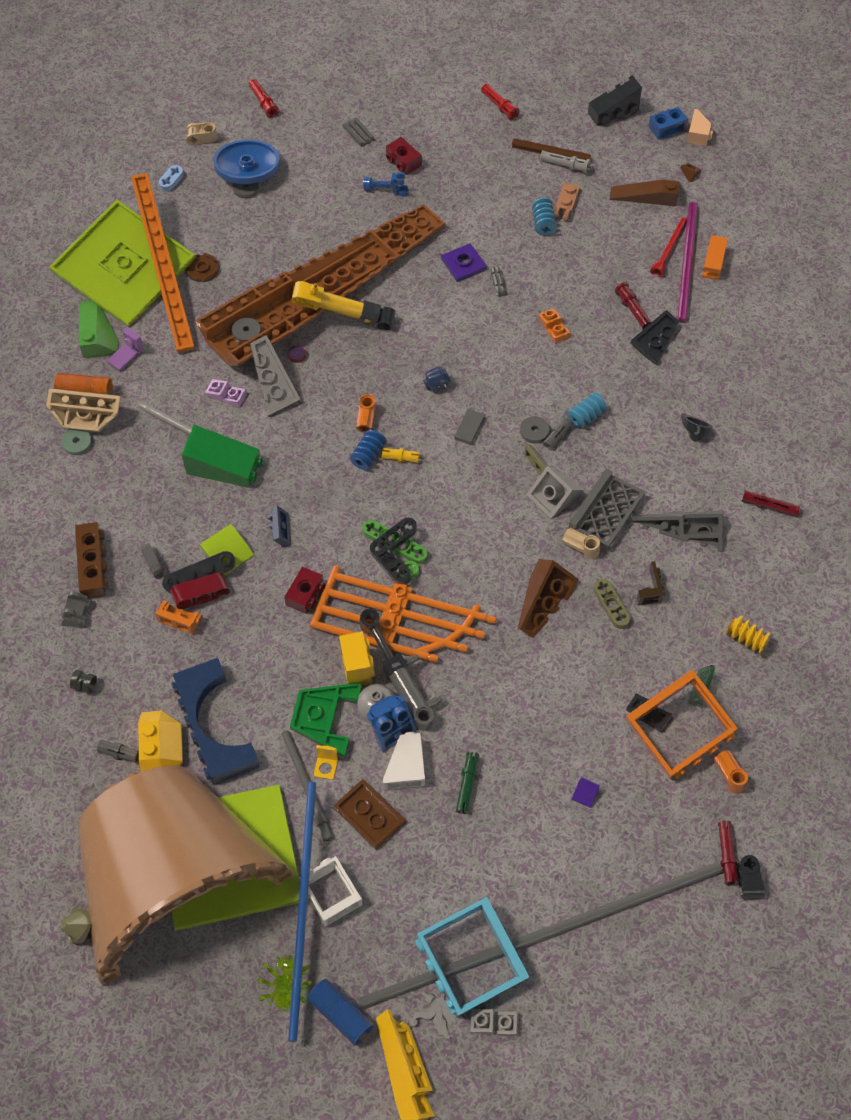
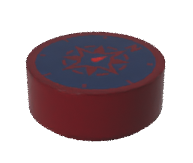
M301 346L291 347L288 350L289 360L293 363L302 362L306 358L305 349Z

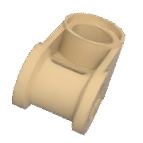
M212 122L191 123L187 126L188 135L186 141L190 145L214 143L218 140L216 127Z

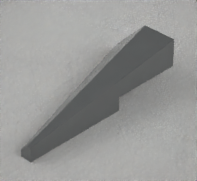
M723 510L631 515L626 522L627 524H630L631 521L642 524V528L647 530L649 527L659 529L660 534L683 541H688V539L696 540L703 547H706L707 544L716 546L717 551L723 552Z

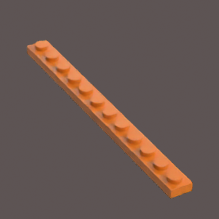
M148 173L133 175L131 180L176 351L180 353L194 350L192 336Z

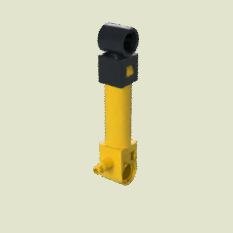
M298 281L294 286L292 302L297 305L315 310L318 308L326 309L356 318L358 323L372 327L376 324V327L379 329H393L396 314L393 308L381 307L379 304L366 300L362 303L328 293L317 284L313 285Z

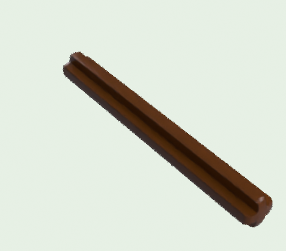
M514 138L512 141V148L540 154L542 151L566 157L577 156L579 159L591 160V154L517 138Z

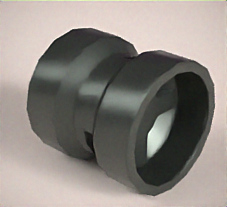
M75 670L71 676L70 688L74 690L81 689L83 692L91 694L93 690L89 689V685H96L97 676Z

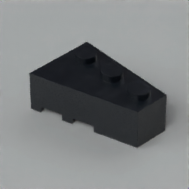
M633 75L628 77L629 80L624 84H617L615 86L616 89L613 91L605 92L589 102L588 115L597 126L607 124L614 119H621L623 116L630 113L634 114L639 110L642 86Z

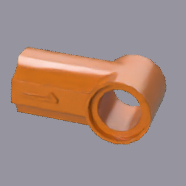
M364 394L359 399L356 430L360 432L372 430L376 404L374 396L370 394Z
M725 750L714 757V762L725 778L728 789L737 794L743 792L748 781L746 771L740 768L730 751ZM733 779H738L742 783H736Z

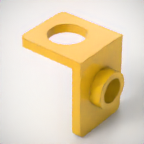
M317 745L318 758L314 776L332 780L334 779L338 762L337 749L330 746ZM323 763L330 764L332 767L331 772L328 774L321 773L319 770L320 766Z

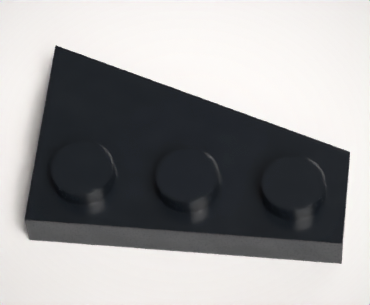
M666 310L637 334L630 344L648 360L657 365L679 320Z

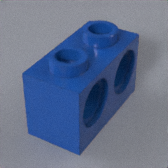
M678 106L650 116L649 128L659 140L686 130L688 118Z

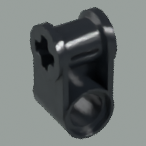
M746 855L741 859L737 867L739 887L742 889L741 898L764 897L765 889L760 863L755 856ZM745 864H748V866L752 867V869L749 870L748 867H744Z

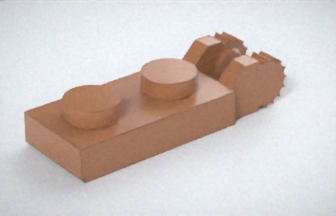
M569 183L563 184L555 207V219L559 217L560 211L565 212L563 221H568L580 186Z

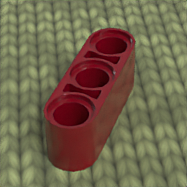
M214 573L177 584L171 588L170 592L178 609H186L215 600L223 594L228 595L230 589L224 574Z

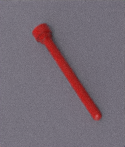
M686 217L681 218L659 261L652 265L650 269L652 275L657 273L659 274L657 277L663 276L665 263L687 223Z

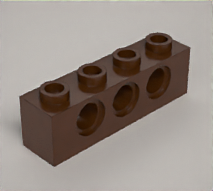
M98 522L75 525L79 592L86 595L87 598L106 596L105 589H109L107 577L104 578V573L107 572L106 561H103V556H106L105 545H102V540H105L104 529H100Z

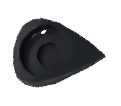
M681 413L683 426L688 431L692 441H698L702 437L711 436L713 427L709 423Z

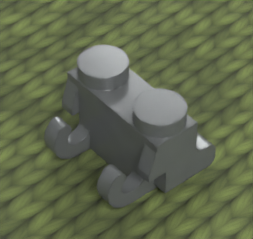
M69 592L62 615L63 621L61 626L83 627L86 616L82 614L84 609L88 610L91 599L78 592Z

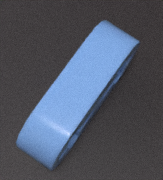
M174 165L159 179V187L162 191H171L183 178L182 167Z

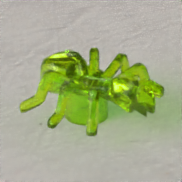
M286 955L283 957L282 965L280 957L277 959V966L281 969L282 975L276 973L267 963L263 964L270 974L276 977L275 982H269L261 978L258 979L259 983H263L268 987L275 986V990L271 994H264L259 997V1000L263 1001L264 999H272L274 997L276 1007L282 1011L291 1008L293 976L290 974L294 970V959L291 955L288 961ZM309 965L303 967L302 977L304 976L306 970L309 969ZM312 981L301 983V988L311 985ZM300 996V1001L306 1003V999Z

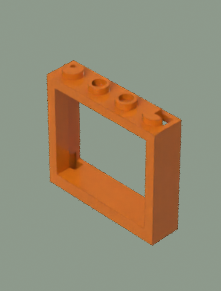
M693 669L626 715L625 718L669 779L673 776L676 779L686 772L685 768L690 764L692 767L699 764L703 760L701 757L706 753L709 755L713 754L719 749L718 745L721 742H730L736 737L734 733L738 730ZM691 684L726 731L671 769L637 721Z

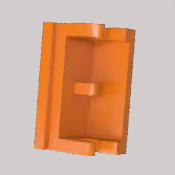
M163 600L155 613L158 622L190 634L194 633L202 618L199 612L191 613L170 605L166 600Z

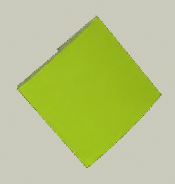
M231 524L200 544V548L208 557L223 551L231 552L236 558V565L232 570L254 556L246 542ZM224 558L222 560L223 564H227L229 558Z

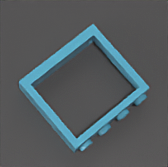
M488 897L416 935L418 940L415 941V944L420 953H425L428 959L425 961L430 973H435L438 979L435 983L441 994L445 992L448 998L446 1005L450 1013H455L457 1017L529 978ZM481 910L516 977L460 1007L426 938Z

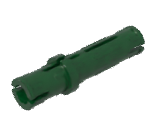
M469 751L466 753L465 767L461 771L463 777L455 810L457 813L462 811V814H469L474 779L478 774L476 768L479 754L476 752L474 756L473 752Z

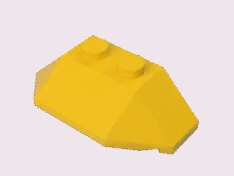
M162 710L141 712L138 722L141 772L162 766H181L183 763L181 723Z

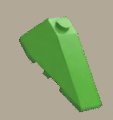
M92 301L80 302L79 346L83 358L114 354L118 350V339L102 308Z

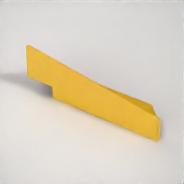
M387 1009L377 1016L376 1021L401 1120H428L435 1117L425 1095L433 1090L409 1025L404 1021L397 1022L392 1016V1011Z

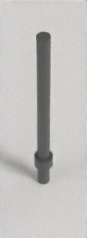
M287 730L282 732V737L307 796L308 782L310 781L290 732ZM315 796L314 821L316 826L320 828L324 840L328 841L332 839L327 825L328 819L322 813Z

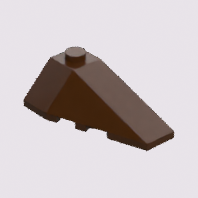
M659 179L611 186L610 200L676 206L679 181Z
M539 559L530 576L518 629L529 637L534 638L548 622L547 615L551 611L556 613L560 609L557 604L563 598L565 600L570 598L579 579L554 560Z

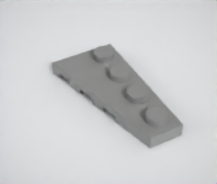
M267 335L250 343L268 416L299 401L300 398Z

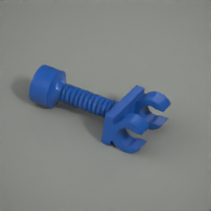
M393 172L391 181H374L372 177H364L363 189L365 191H371L373 187L393 188L394 195L398 196L399 194L402 197L407 196V191H409L408 186L404 185L405 174L401 172L397 174Z

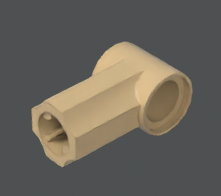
M572 528L567 529L562 543L582 552L588 559H595L599 556L600 540L596 536H587Z

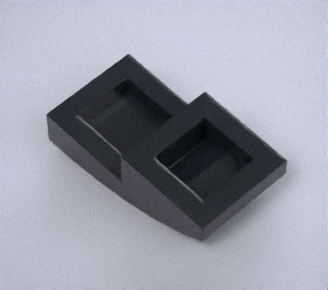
M636 693L627 706L626 711L631 713L649 699ZM656 707L639 720L663 733L673 717L672 713Z

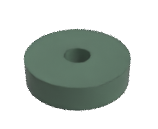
M71 429L63 435L61 443L63 449L68 454L81 455L90 449L92 440L87 431Z

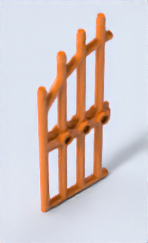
M334 565L309 627L339 636L357 633L319 622L322 614L326 613L360 623L359 614L326 605L329 596L383 611L379 620V631L390 650L409 656L417 654L420 659L438 662L439 657L435 654H429L430 652L444 647L467 652V645L454 641L463 634L484 639L486 633L470 628L471 624L475 619L495 624L497 618L479 612L481 606L476 604L472 610L413 594L411 593L413 588L405 584L394 583L391 588L339 573L341 568ZM337 580L388 594L389 598L387 603L384 604L334 590L333 586ZM409 600L463 615L467 618L462 625L409 611L405 608ZM402 617L454 632L446 638H440L401 627L399 624ZM372 619L365 620L368 624L374 622ZM397 633L431 644L414 649L393 643V640ZM364 635V639L368 638L369 644L379 647L374 637Z

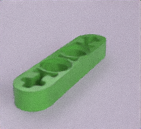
M368 520L363 524L364 536L372 541L389 530L388 527L374 520ZM373 526L375 531L371 530L368 532V528ZM390 535L392 537L390 542H396L399 539L398 535ZM410 539L404 542V544L408 545L406 550L398 548L393 550L394 553L417 564H423L427 560V550ZM421 552L422 557L419 556L418 558H416L415 553L419 554Z

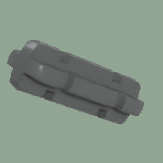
M498 266L492 267L491 276L493 277L496 295L504 296L505 287L503 286L500 268Z

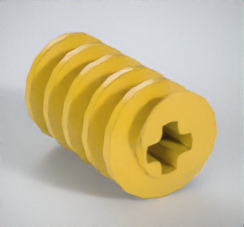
M743 615L735 618L730 623L725 634L728 635L732 632V639L739 636V643L746 640L745 647L752 645V651L755 652L759 649V655H761L770 640L771 632L763 635L764 628L757 631L756 623L750 627L749 619L743 623Z

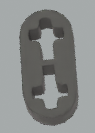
M150 543L140 546L153 576L162 574V568Z

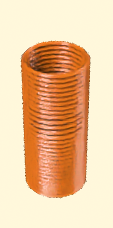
M57 373L54 379V389L87 393L91 391V393L107 395L108 391H113V382L110 377Z

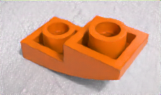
M554 308L538 314L541 323L555 344L571 338V332L562 323V317Z

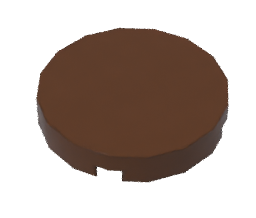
M203 253L204 255L196 254V259L185 269L187 276L196 282H206L215 278L219 273V263L214 256Z

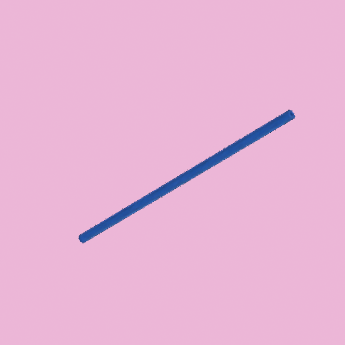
M308 782L289 1042H297L316 782Z

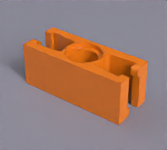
M711 235L702 273L703 278L719 280L728 238Z

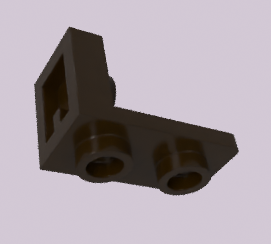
M655 561L651 562L649 568L654 588L646 587L638 590V605L660 603L662 596L665 595L664 584L660 583L661 571L659 567H656Z

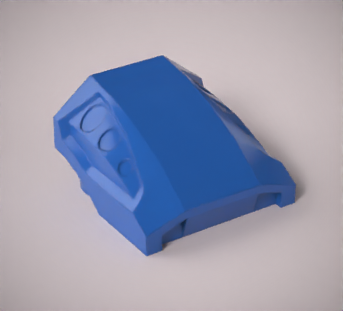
M401 695L387 696L370 707L367 718L371 723L382 752L397 743L400 735H404L407 732H417L414 719L405 699Z

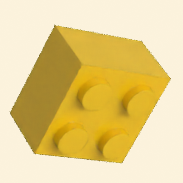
M363 631L339 636L347 683L362 682V685L371 684V677L375 676L368 638L364 639Z

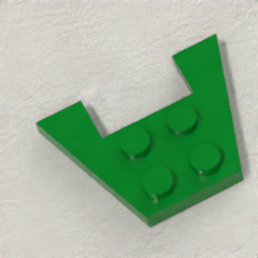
M362 682L299 690L290 723V730L321 746L336 748L338 755L345 758L350 740L349 737L330 733L338 701L357 703L363 686Z

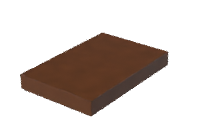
M364 779L333 805V809L375 850L406 823V820Z

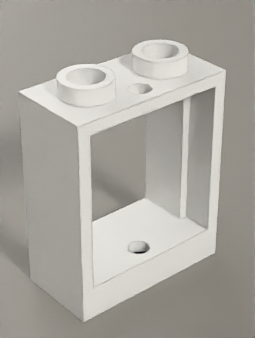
M336 856L332 859L327 858L323 860L320 866L314 869L310 868L309 885L336 870L351 895L323 911L310 887L308 888V898L325 927L362 906L360 895Z

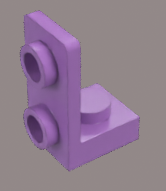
M128 327L123 331L125 344L107 360L108 364L118 371H121L144 349L141 336Z

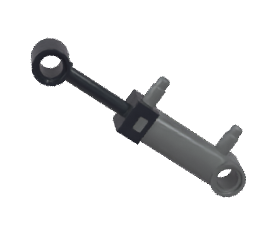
M365 609L360 614V629L364 633L374 636L386 658L383 661L382 669L388 680L392 681L398 694L405 699L416 728L423 731L428 730L432 726L434 712L431 708L443 701L442 697L438 696L425 702L407 669V666L419 660V656L415 654L405 659L401 653L393 656L379 631V613L374 609ZM372 619L374 622L368 624L365 620ZM425 715L428 717V720L421 721L418 717Z

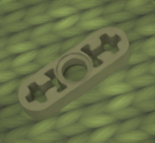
M606 579L597 580L594 584V593L613 626L618 629L626 628L629 625L630 615L613 586ZM600 585H602V587H606V597L604 591L602 589L599 590ZM608 601H614L616 602L617 606L615 608H609L606 605V603ZM618 610L620 618H625L623 623L621 621H617L618 615L616 612Z

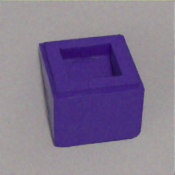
M581 777L571 800L591 808L600 786Z

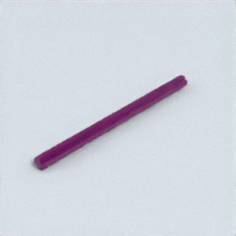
M690 202L688 206L677 315L680 323L686 322L698 210L696 202Z

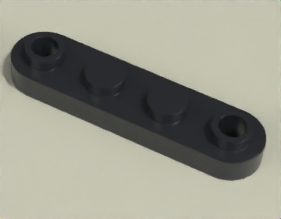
M228 551L208 557L167 574L162 581L163 588L171 593V588L177 584L214 573H226L235 567L236 558ZM226 557L229 558V562L223 564L222 560ZM170 580H175L173 586H169Z

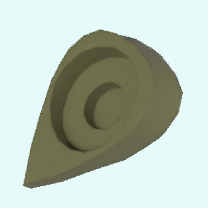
M74 908L70 915L61 921V930L68 935L69 943L82 944L85 941L92 925L88 910L85 908Z

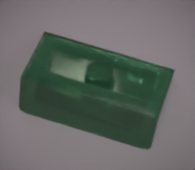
M715 665L698 670L697 676L707 689H709ZM693 687L688 703L703 707L704 700Z

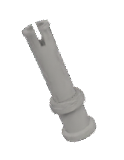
M542 151L540 161L569 167L571 171L578 170L587 174L590 169V159L583 160L577 158V156L566 157Z

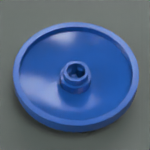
M247 139L228 143L215 153L213 159L216 173L224 180L237 184H252L264 181L273 176L280 166L278 151L272 145L259 140Z

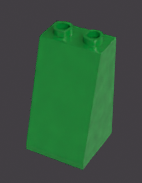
M193 425L181 454L186 474L250 488L252 482L255 483L257 467L260 468L263 461L258 448L197 425Z

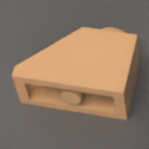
M694 109L687 143L707 146V141H711L713 131H710L711 123L698 109Z

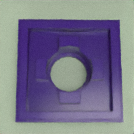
M471 243L440 255L442 262L456 282L487 269V265ZM466 257L469 262L460 263L458 260Z

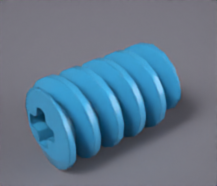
M547 197L539 198L532 204L535 231L539 235H552L556 232L553 202Z
M594 392L588 398L579 402L577 406H574L572 410H568L567 417L572 420L575 427L579 425L581 428H584L586 426L585 423L590 424L591 419L595 420L597 418L596 415L601 416L602 412H606L607 406L602 396Z

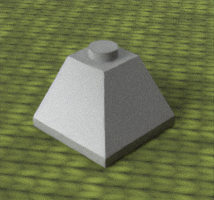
M547 466L526 495L552 519L574 503L583 489L570 477Z

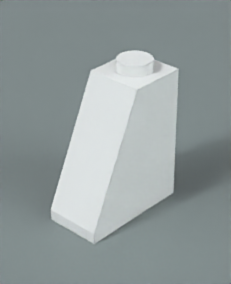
M407 732L399 736L383 778L384 790L425 786L420 733Z

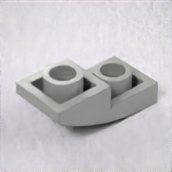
M472 1009L471 1033L518 1036V1012Z

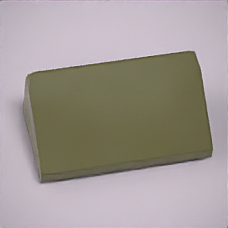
M528 443L525 444L524 455L538 474L541 475L548 464L533 446Z

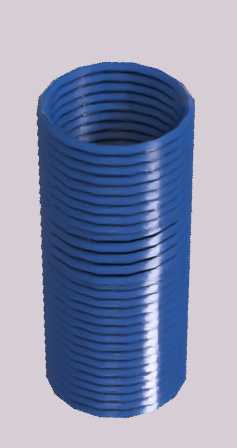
M327 979L321 980L307 997V1001L328 1019L345 1038L349 1039L350 1043L354 1046L361 1043L362 1039L360 1040L359 1038L361 1034L365 1031L366 1035H368L374 1026V1023L370 1022L369 1018L365 1017Z

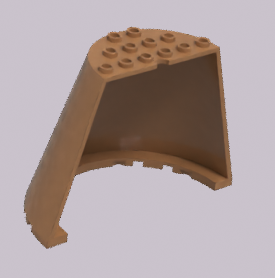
M162 766L138 774H129L125 780L109 785L106 791L87 807L78 823L88 912L92 922L91 935L98 980L102 986L122 976L118 963L123 956L121 949L126 951L135 940L133 934L138 931V934H142L150 924L158 921L184 903L209 892L213 888L226 886L228 884L226 880L231 878L236 883L250 880L252 878L251 875H255L256 879L267 878L268 881L279 886L296 876L294 871L189 769L182 766Z

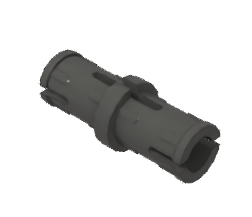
M564 417L557 427H553L551 434L543 441V446L552 450L556 443L565 437V433L573 425L572 420Z
M100 740L97 745V752L111 755L114 759L119 760V758L136 763L139 757V750L125 747L121 743L114 744Z

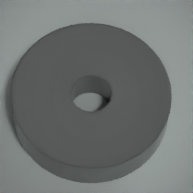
M258 182L252 184L233 183L232 185L234 194L240 198H251L259 191Z
M242 318L233 324L232 333L234 339L242 344L261 333V329L256 320Z
M528 417L521 423L520 434L529 443H541L549 435V424L541 417Z

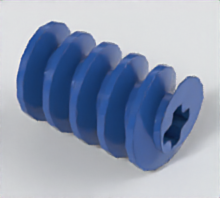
M374 430L366 431L361 442L358 443L350 456L352 464L359 469L368 471L369 466H372L373 461L376 460V455H379L380 450L384 447L383 445L387 442L385 436Z

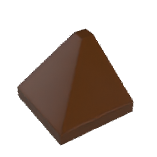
M690 163L680 166L689 182L701 172V169Z

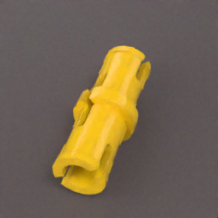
M383 447L382 459L397 460L399 463H402V461L419 463L420 452L407 451L404 448L390 449Z

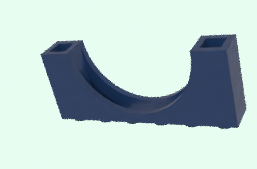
M215 658L174 673L175 681L171 684L175 694L179 693L181 696L177 700L181 711L186 710L187 715L184 716L187 727H192L193 733L190 734L194 745H199L200 750L197 751L200 762L205 761L206 768L203 770L206 779H211L213 785L259 768V762L252 743L236 746L220 744L206 736L199 727L198 715L202 702L213 689L227 682L219 659Z

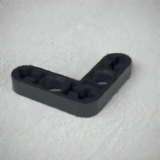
M410 517L402 519L370 544L372 557L397 584L407 585L411 580L409 569L393 552V550L417 532V523ZM405 525H408V526H411V525H412V529H411V530H410L409 528L406 529V528H405ZM395 534L399 536V539L396 542H390L388 540L389 536ZM376 547H378V548H381V547H382V551H381V552L376 551L375 548H376ZM394 559L396 562L394 566L388 567L385 565L386 560ZM397 569H399V572L402 575L405 574V579L399 578L398 572L396 571Z

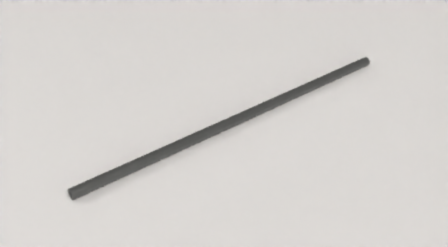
M719 862L513 939L511 943L515 951L719 874L723 872L722 866ZM497 945L444 965L441 969L445 977L503 956L504 953L500 946ZM429 971L357 998L360 1008L363 1009L438 979L434 972L430 973Z

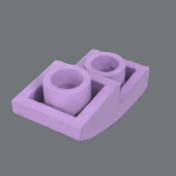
M212 379L205 391V394L211 398L238 407L241 406L248 394L244 388L232 387L227 381Z

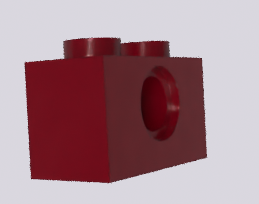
M402 137L386 145L387 160L393 162L400 172L403 171L408 175L422 166V155Z
M302 566L284 596L285 605L307 614L309 609L314 608L317 594H321L324 590L323 575Z

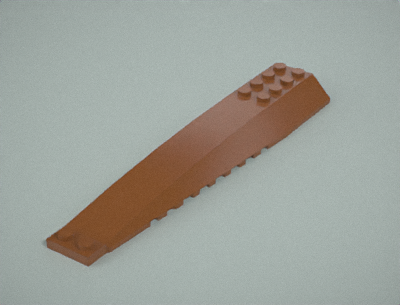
M423 204L412 211H408L379 225L378 229L374 231L371 229L365 232V235L362 237L357 236L345 245L343 243L338 245L337 249L331 252L329 250L324 252L323 256L317 259L314 257L302 266L300 264L295 266L294 270L288 273L285 271L279 274V277L274 280L271 278L252 287L197 319L196 324L208 346L228 366H238L253 357L250 343L267 335L273 345L297 331L326 310L322 308L315 310L293 303L292 295L296 282L303 281L313 285L317 284L323 287L325 292L345 297L426 239L444 229L445 222ZM242 318L256 320L260 325L261 333L242 344L238 343L233 337V324Z

